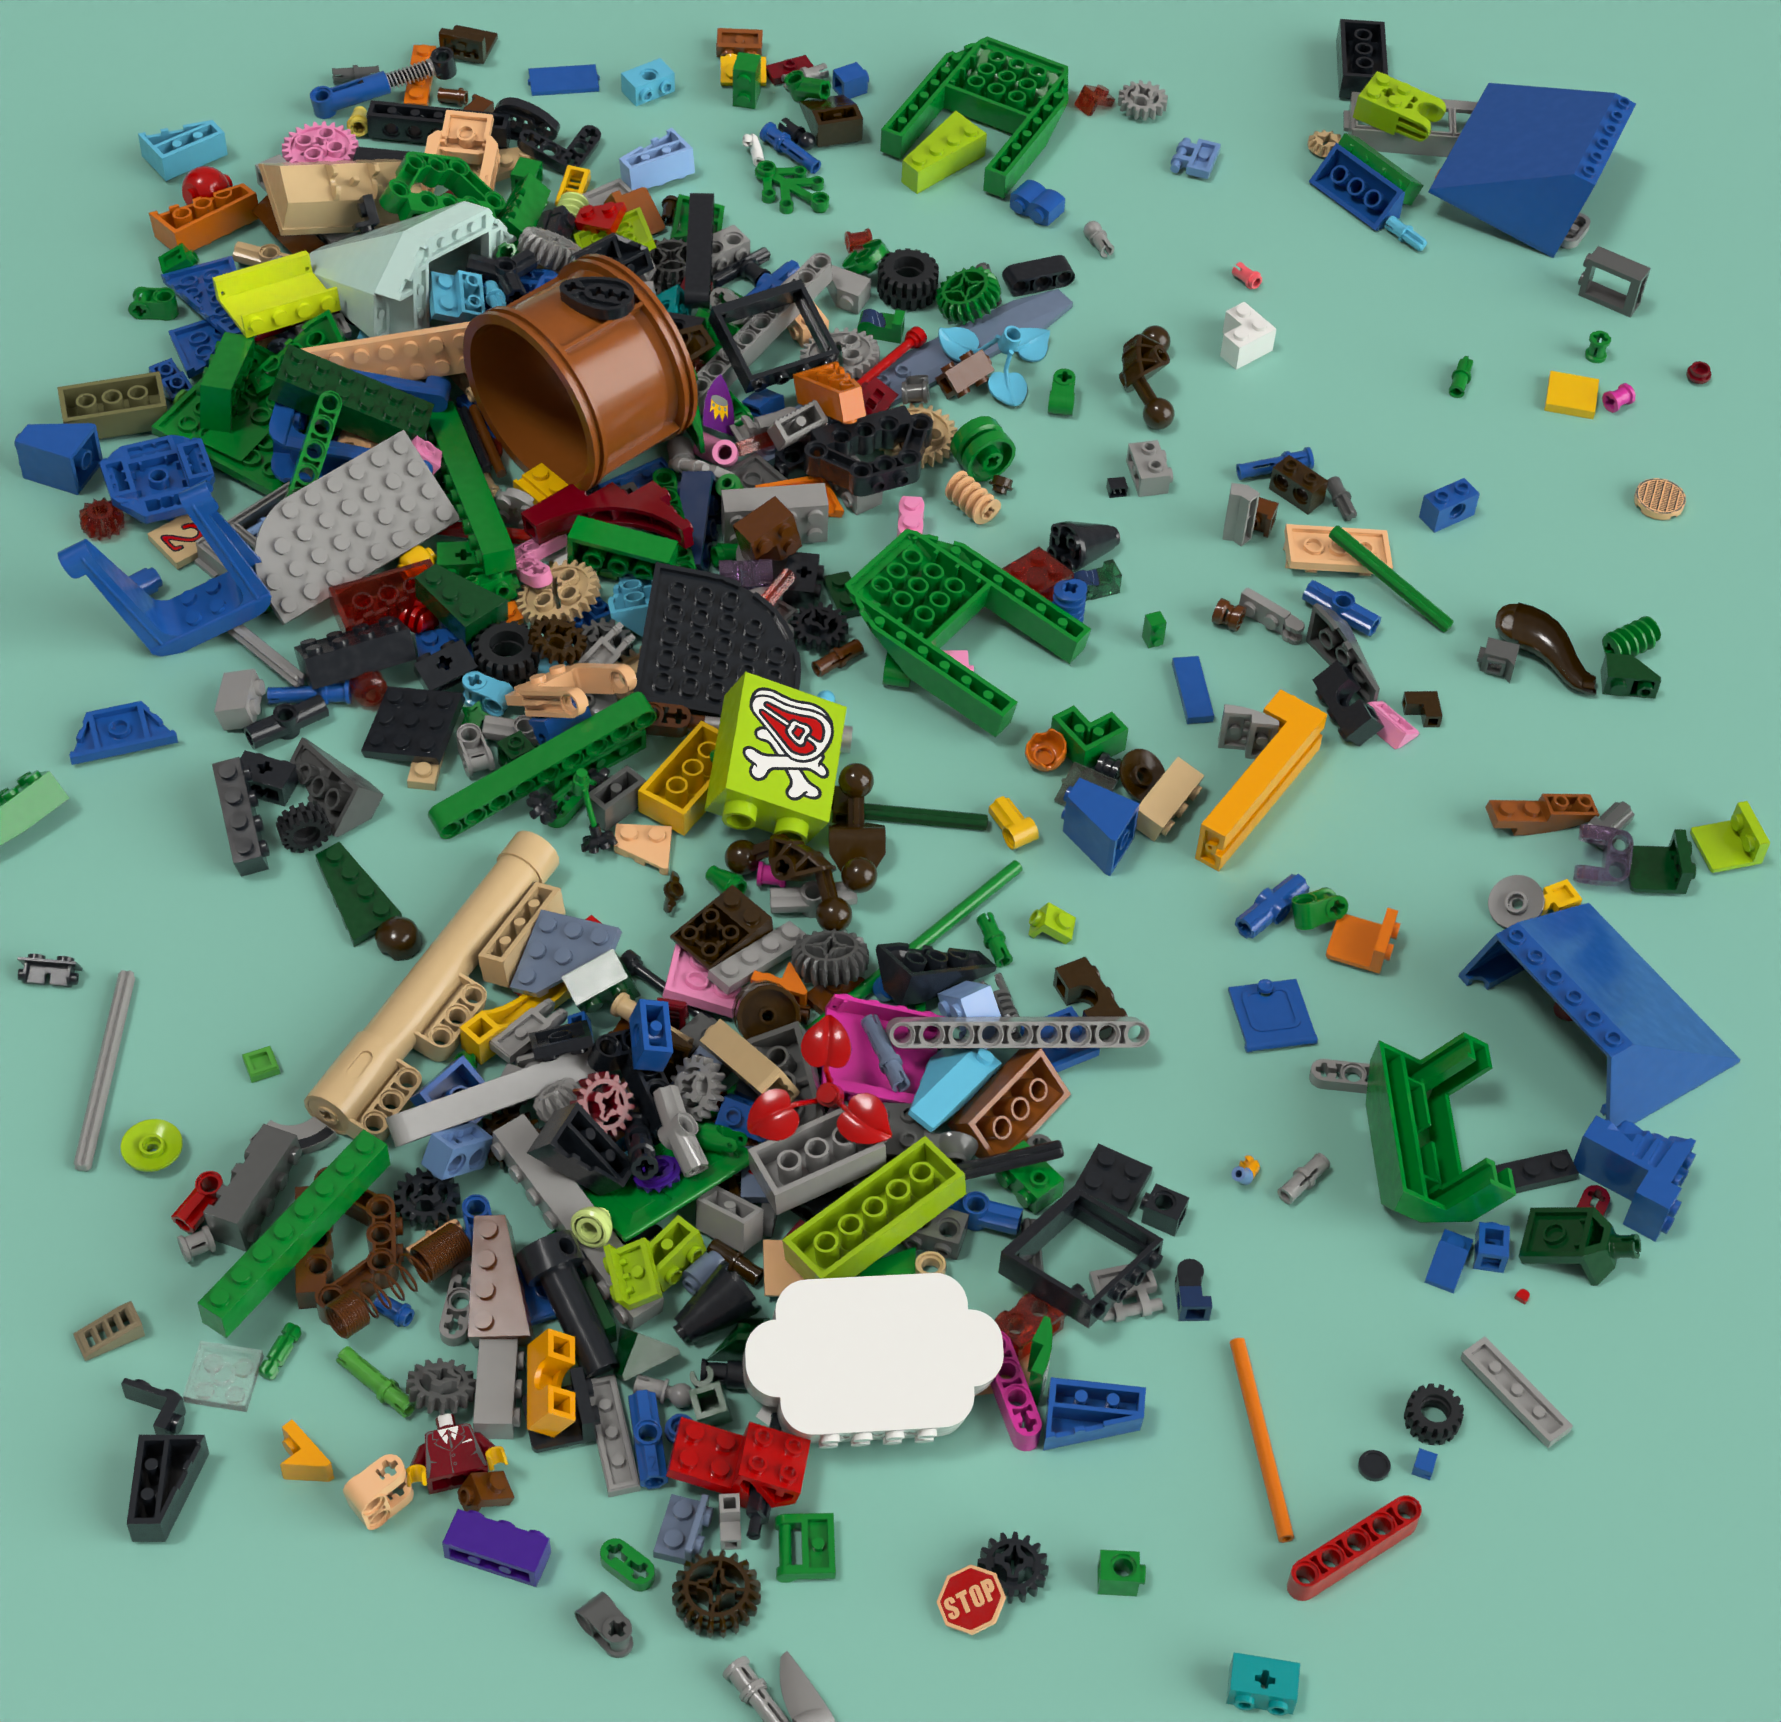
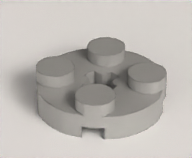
M507 488L506 491L498 490L494 501L504 524L508 523L519 529H524L521 512L534 505V498L516 488Z

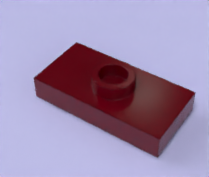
M806 55L766 65V75L775 86L785 83L781 80L783 74L799 70L802 67L810 68L814 65Z

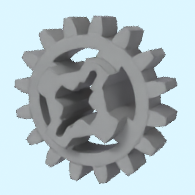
M1139 80L1137 84L1132 81L1130 86L1123 85V90L1120 89L1118 106H1121V112L1126 111V116L1134 115V119L1137 120L1139 117H1142L1146 121L1148 117L1155 119L1156 115L1162 116L1163 111H1166L1168 95H1165V89L1159 90L1160 85L1152 86L1151 81L1147 82V84H1143L1142 80Z
M693 1055L692 1059L686 1057L683 1059L684 1066L676 1065L678 1074L677 1076L671 1075L670 1079L679 1088L686 1112L691 1114L696 1121L702 1122L703 1118H711V1111H719L717 1102L724 1101L725 1098L720 1093L727 1086L721 1084L725 1074L718 1073L721 1067L720 1064L713 1063V1058Z

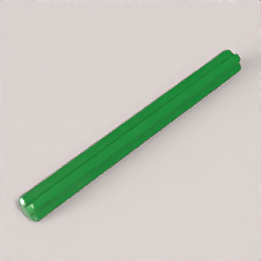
M1337 525L1330 531L1329 538L1441 631L1446 632L1452 627L1453 619L1342 527Z

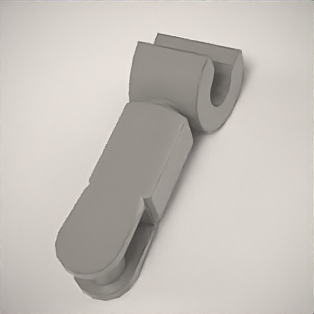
M786 407L777 412L754 418V422L749 416L741 415L744 425L737 427L733 424L729 425V428L742 447H748L755 443L759 436L768 434L767 430L775 420L786 416L788 413L790 414L796 408Z

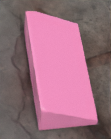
M1384 701L1367 703L1374 708L1385 726L1376 734L1394 749L1401 748L1419 735V731Z

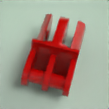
M418 600L414 601L413 607L406 609L399 616V619L413 633L434 630L439 625L438 618Z

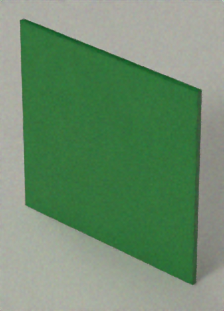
M236 416L232 423L231 433L222 431L217 433L215 430H208L203 435L202 441L204 445L242 462L269 434V431Z

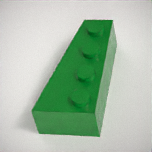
M531 173L525 175L515 185L506 201L504 209L497 218L508 228L507 232L517 238L516 241L512 242L516 247L523 230L526 227L537 226L541 213L549 203L547 199L551 190Z
M224 332L221 341L216 342L215 354L210 355L209 367H205L203 371V380H199L197 383L196 395L200 396V428L231 433L233 427L232 417H236L239 398L242 399L245 381L248 380L254 361V336L246 338L242 334Z
M577 515L567 536L568 564L570 565L574 560H577L578 564L585 562L587 567L592 566L593 571L597 575L600 572H610L613 577L633 574L636 579L653 580L656 562L675 565L678 559V541L580 515Z

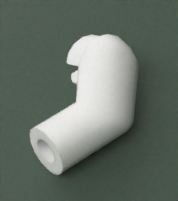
M753 133L751 135L745 134L742 144L745 147H750L753 164L757 166L759 162L764 161L759 139Z

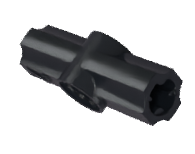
M321 695L313 696L295 705L280 704L273 710V715L244 727V734L253 749L278 738L284 740L294 739L299 735L301 728L328 717L329 711Z

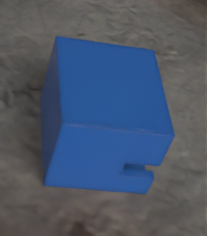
M1419 1448L1411 1474L1430 1480L1438 1454Z

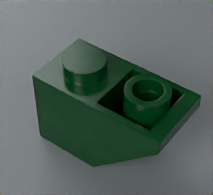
M1605 654L1600 670L1602 694L1656 698L1661 683V677L1633 655Z

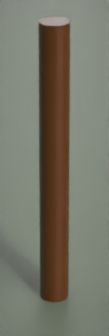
M473 404L469 407V412L497 477L503 478L507 472L478 405Z

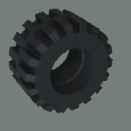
M905 248V250L897 249L895 252H889L887 257L881 259V263L878 266L877 292H879L880 299H883L886 305L890 304L892 308H900L903 311H916L917 308H925L926 305L932 304L933 300L936 299L939 266L933 257H929V254L926 252L922 253L921 250Z
M500 621V624L492 623L489 625L490 628H483L481 634H477L475 637L473 651L474 661L478 666L477 672H481L499 681L507 682L513 688L530 681L529 677L538 674L540 652L531 651L533 645L528 644V633L530 631L528 625L524 623L519 625L518 621H512L511 623Z

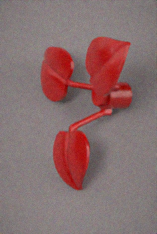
M824 1016L805 1033L801 1042V1053L805 1061L813 1067L823 1066L826 1083H823L817 1089L816 1098L791 1103L788 1092L783 1089H771L764 1092L753 1103L748 1114L747 1130L750 1134L768 1140H785L791 1137L799 1126V1115L794 1108L820 1103L828 1108L840 1107L845 1111L837 1119V1128L841 1135L851 1142L876 1144L892 1137L887 1110L878 1097L869 1093H860L853 1096L847 1106L844 1103V1091L840 1086L833 1084L834 1079L831 1077L829 1066L837 1069L846 1066L852 1050L846 1029L834 1016Z

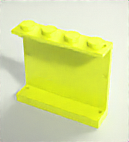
M306 250L212 277L217 301L246 338L313 319L327 310H330L331 313L341 310L337 287L325 288L312 272L310 256Z

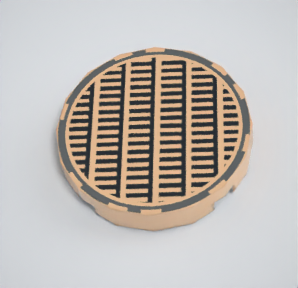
M1652 478L1638 485L1634 494V503L1636 507L1638 505L1641 508V512L1650 518L1669 520L1672 516L1676 515L1677 517L1681 514L1686 503V495L1682 488L1674 482L1666 479Z

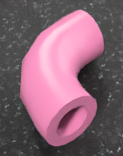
M703 431L706 452L701 454L696 445H694V455L725 468L735 465L739 457L736 445L730 440H721Z

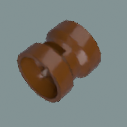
M1221 598L1214 609L1212 622L1218 625L1225 624L1228 626V629L1237 632L1243 623L1247 609L1241 605H1231L1230 601Z

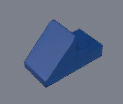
M1444 1229L1424 1283L1454 1294L1473 1239Z

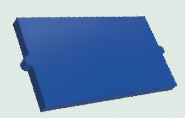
M596 64L528 68V85L531 87L532 96L599 92L598 81L600 76L597 75Z

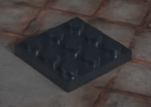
M388 686L361 749L363 756L366 758L417 763L427 762L440 765L466 700L463 693Z

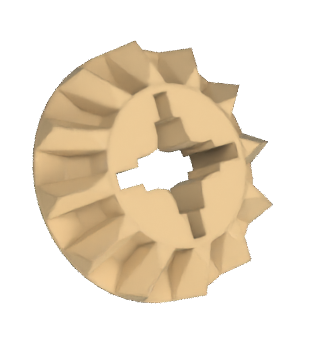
M1324 129L1322 132L1315 131L1313 135L1309 136L1308 148L1315 155L1326 157L1334 145L1339 143L1341 135L1334 134L1333 131L1326 132Z

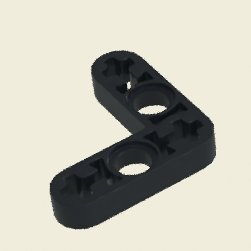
M586 125L582 127L567 149L539 133L526 129L520 132L517 146L522 152L565 174L571 159L574 160L571 166L583 167L597 148L601 132L593 125ZM589 136H591V138L587 142L586 137L588 138ZM574 148H581L586 153H578ZM544 150H550L555 155L549 156L544 153Z

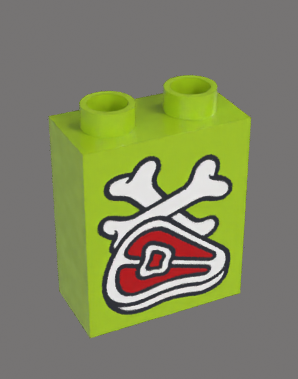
M745 672L724 695L704 810L722 816V822L734 829L747 830L756 827L774 834H785L788 838L801 840L805 844L809 843L830 820L847 707Z

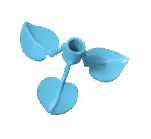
M1007 326L1001 336L996 335L993 340L977 349L979 346L977 336L966 328L940 327L938 330L939 342L943 351L957 362H961L959 357L970 350L973 353L981 349L985 351L995 343H998L999 350L1003 354H1007L1004 373L994 372L991 374L987 383L988 389L997 400L1015 407L1024 401L1027 394V384L1021 374L1008 372L1014 352H1018L1020 358L1028 362L1042 360L1047 352L1050 330L1019 329L1016 326Z

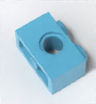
M659 58L622 72L621 90L635 106L674 92L675 73Z

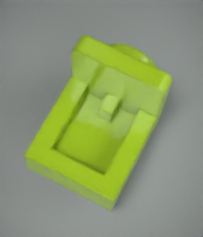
M1048 902L1039 910H1034L1031 914L1028 935L1035 938L1041 932H1044L1063 944H1067L1072 940L1076 917Z

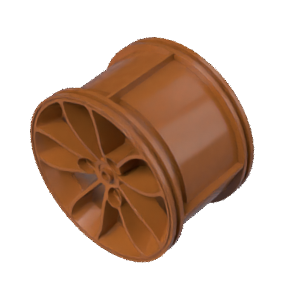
M586 254L565 265L557 277L507 306L492 307L476 316L469 322L465 330L463 357L466 374L474 398L486 423L500 445L525 473L543 463L568 485L573 484L580 491L587 492L599 484L605 475L657 443L669 441L684 432L692 424L696 415L698 403L696 376L690 355L678 328L653 291L629 268L605 255ZM579 277L618 278L628 282L633 287L635 306L627 316L616 320H601L589 317L575 311L561 301L559 286L565 280Z

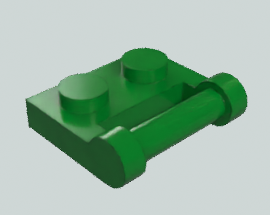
M834 1513L780 1514L776 1516L775 1529L778 1531L779 1567L776 1568L777 1581L789 1583L802 1579H835ZM801 1529L802 1565H792L791 1530Z

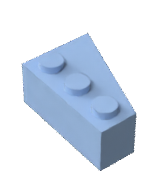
M672 127L666 130L667 135L664 137L651 139V144L647 147L639 146L619 158L621 180L632 190L641 187L648 189L654 186H661L666 182L682 179L687 175L695 173L693 148Z

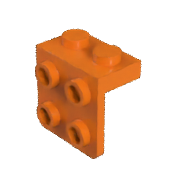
M1387 908L1382 924L1345 914L1343 918L1336 920L1327 947L1326 957L1380 974L1384 960L1390 961L1394 944H1390V939L1396 940L1401 923L1396 922L1398 910Z

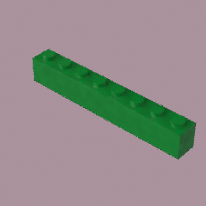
M363 1129L198 1301L197 1304L202 1323L227 1338L391 1165L388 1145Z

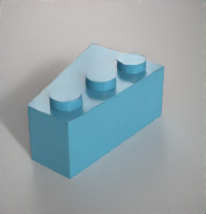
M213 120L183 125V129L168 131V128L160 129L161 133L146 136L145 132L138 133L142 157L165 181L228 155L225 133Z

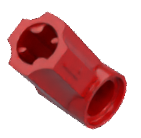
M206 1171L201 1173L195 1181V1189L171 1216L173 1222L183 1231L195 1233L205 1221L203 1211L208 1204L215 1206L217 1203L216 1192L221 1185H224L223 1179L218 1172Z

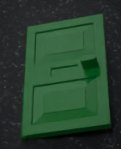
M705 1118L702 1119V1122L696 1121L697 1124L701 1125L705 1123L715 1124L710 1119ZM661 1142L654 1146L656 1156L668 1155L676 1158L673 1151L666 1148ZM738 1146L734 1152L702 1150L709 1163L708 1168L693 1177H684L682 1172L679 1182L672 1183L671 1189H661L660 1193L657 1190L647 1193L644 1189H638L634 1182L633 1174L623 1188L602 1196L587 1188L582 1191L594 1207H603L609 1211L613 1232L624 1242H627L750 1165L748 1149L744 1146Z

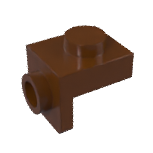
M504 1471L470 1473L457 1491L459 1502L466 1512L469 1510L478 1512L481 1507L507 1506L515 1498Z

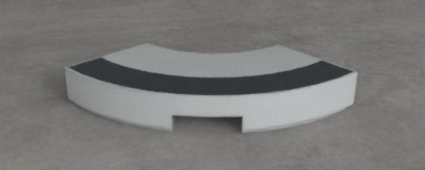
M314 1116L308 1121L297 1125H281L272 1120L266 1124L297 1135L304 1155L327 1146L337 1138L334 1130Z

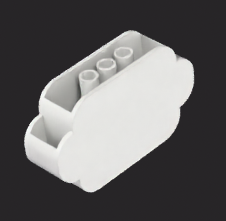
M923 1273L799 1280L790 1284L782 1291L776 1303L773 1319L760 1324L750 1334L743 1355V1378L748 1393L757 1402L766 1406L777 1407L778 1420L784 1432L811 1440L810 1444L819 1443V1448L838 1447L839 1442L850 1441L853 1447L868 1446L872 1440H883L884 1445L901 1444L902 1439L915 1438V1443L933 1442L934 1437L954 1432L963 1423L972 1409L974 1395L984 1391L1001 1369L1004 1357L1003 1340L997 1323L989 1315L981 1311L968 1309L967 1297L962 1286L955 1279L945 1274Z

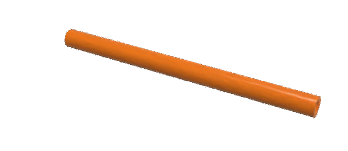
M1235 1338L1230 1341V1347L1278 1541L1281 1543L1290 1542L1294 1539V1534L1244 1338Z

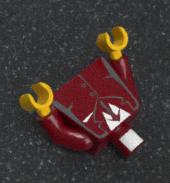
M453 1414L440 1415L435 1419L437 1430L429 1431L425 1434V1443L418 1446L410 1466L406 1469L407 1486L411 1487V1484L414 1482H422L423 1486L427 1485L429 1495L460 1488L470 1473L488 1472V1466L489 1470L492 1471L497 1463L507 1465L508 1461L504 1448L495 1446L482 1433L474 1432L468 1423L456 1425Z

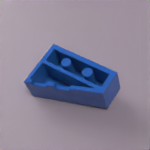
M1051 1377L1047 1396L1043 1451L1140 1431L1144 1419L1146 1387Z

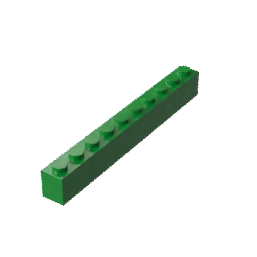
M450 401L444 411L432 412L426 431L427 441L442 451L441 467L439 468L440 475H444L446 490H450L452 505H456V512L459 515V519L462 520L463 532L465 535H468L471 551L475 550L474 557L477 566H482L485 576L515 570L517 568L514 546L454 402Z

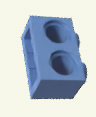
M474 1122L432 1133L421 1164L431 1171L434 1177L441 1180L483 1169L493 1137Z

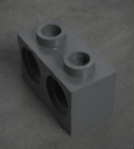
M947 1208L900 1244L908 1249L916 1248V1250L934 1251L941 1254L945 1259L952 1258L957 1260L967 1232L969 1214ZM948 1234L952 1237H945L943 1235Z

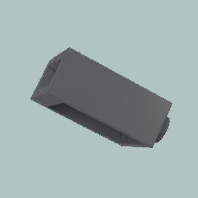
M1598 246L1592 254L1588 253L1584 260L1583 266L1586 269L1578 281V285H1581L1578 295L1631 317L1641 303L1651 268ZM1599 268L1631 282L1627 295L1592 281L1595 269Z

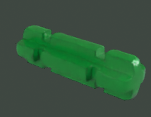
M291 1322L285 1324L281 1331L283 1335L278 1336L266 1356L268 1360H264L259 1367V1375L268 1380L275 1379L280 1371L278 1367L283 1366L294 1347L293 1343H296L302 1334L301 1328Z

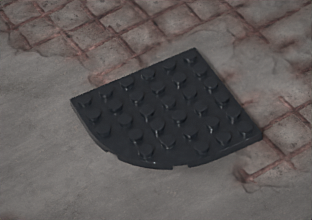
M656 562L636 673L637 685L633 693L642 692L648 702L683 705L689 709L692 715L721 718L724 695L745 672L799 690L801 661L799 651L797 652L794 643V635L787 622L769 601L759 593H752L742 587L740 582L726 576Z

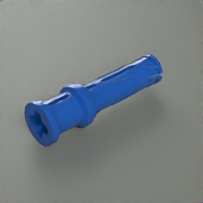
M768 122L763 126L759 137L762 141L773 145L775 151L784 152L794 161L804 166L811 174H815L820 169L821 161L791 141L788 133L781 132L773 122Z
M1305 447L1302 451L1292 453L1284 451L1278 457L1237 464L1236 473L1238 479L1242 480L1244 478L1270 474L1273 467L1288 455L1308 468L1313 469L1314 457L1310 447Z
M350 680L314 690L310 686L267 688L269 705L300 703L316 695H321L326 705L329 702L352 704Z

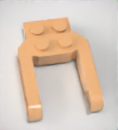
M446 110L443 129L441 131L437 130L428 136L425 153L458 157L469 164H482L479 178L494 191L501 155L498 143L491 136L494 122L493 115ZM421 183L422 191H430L434 194L435 188L426 187Z
M575 663L566 666L565 664H559L550 667V672L535 674L529 677L530 681L515 686V691L506 694L505 699L508 706H525V715L529 717L575 718L586 711V707L589 706L585 693L624 694L636 687L637 678L633 669L626 664ZM619 673L623 676L625 685L621 682ZM571 697L575 701L577 709L572 705Z

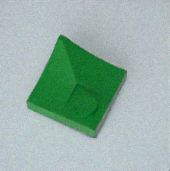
M678 195L670 239L673 237L675 240L683 238L685 243L687 242L689 196ZM714 203L713 233L722 230L725 206Z

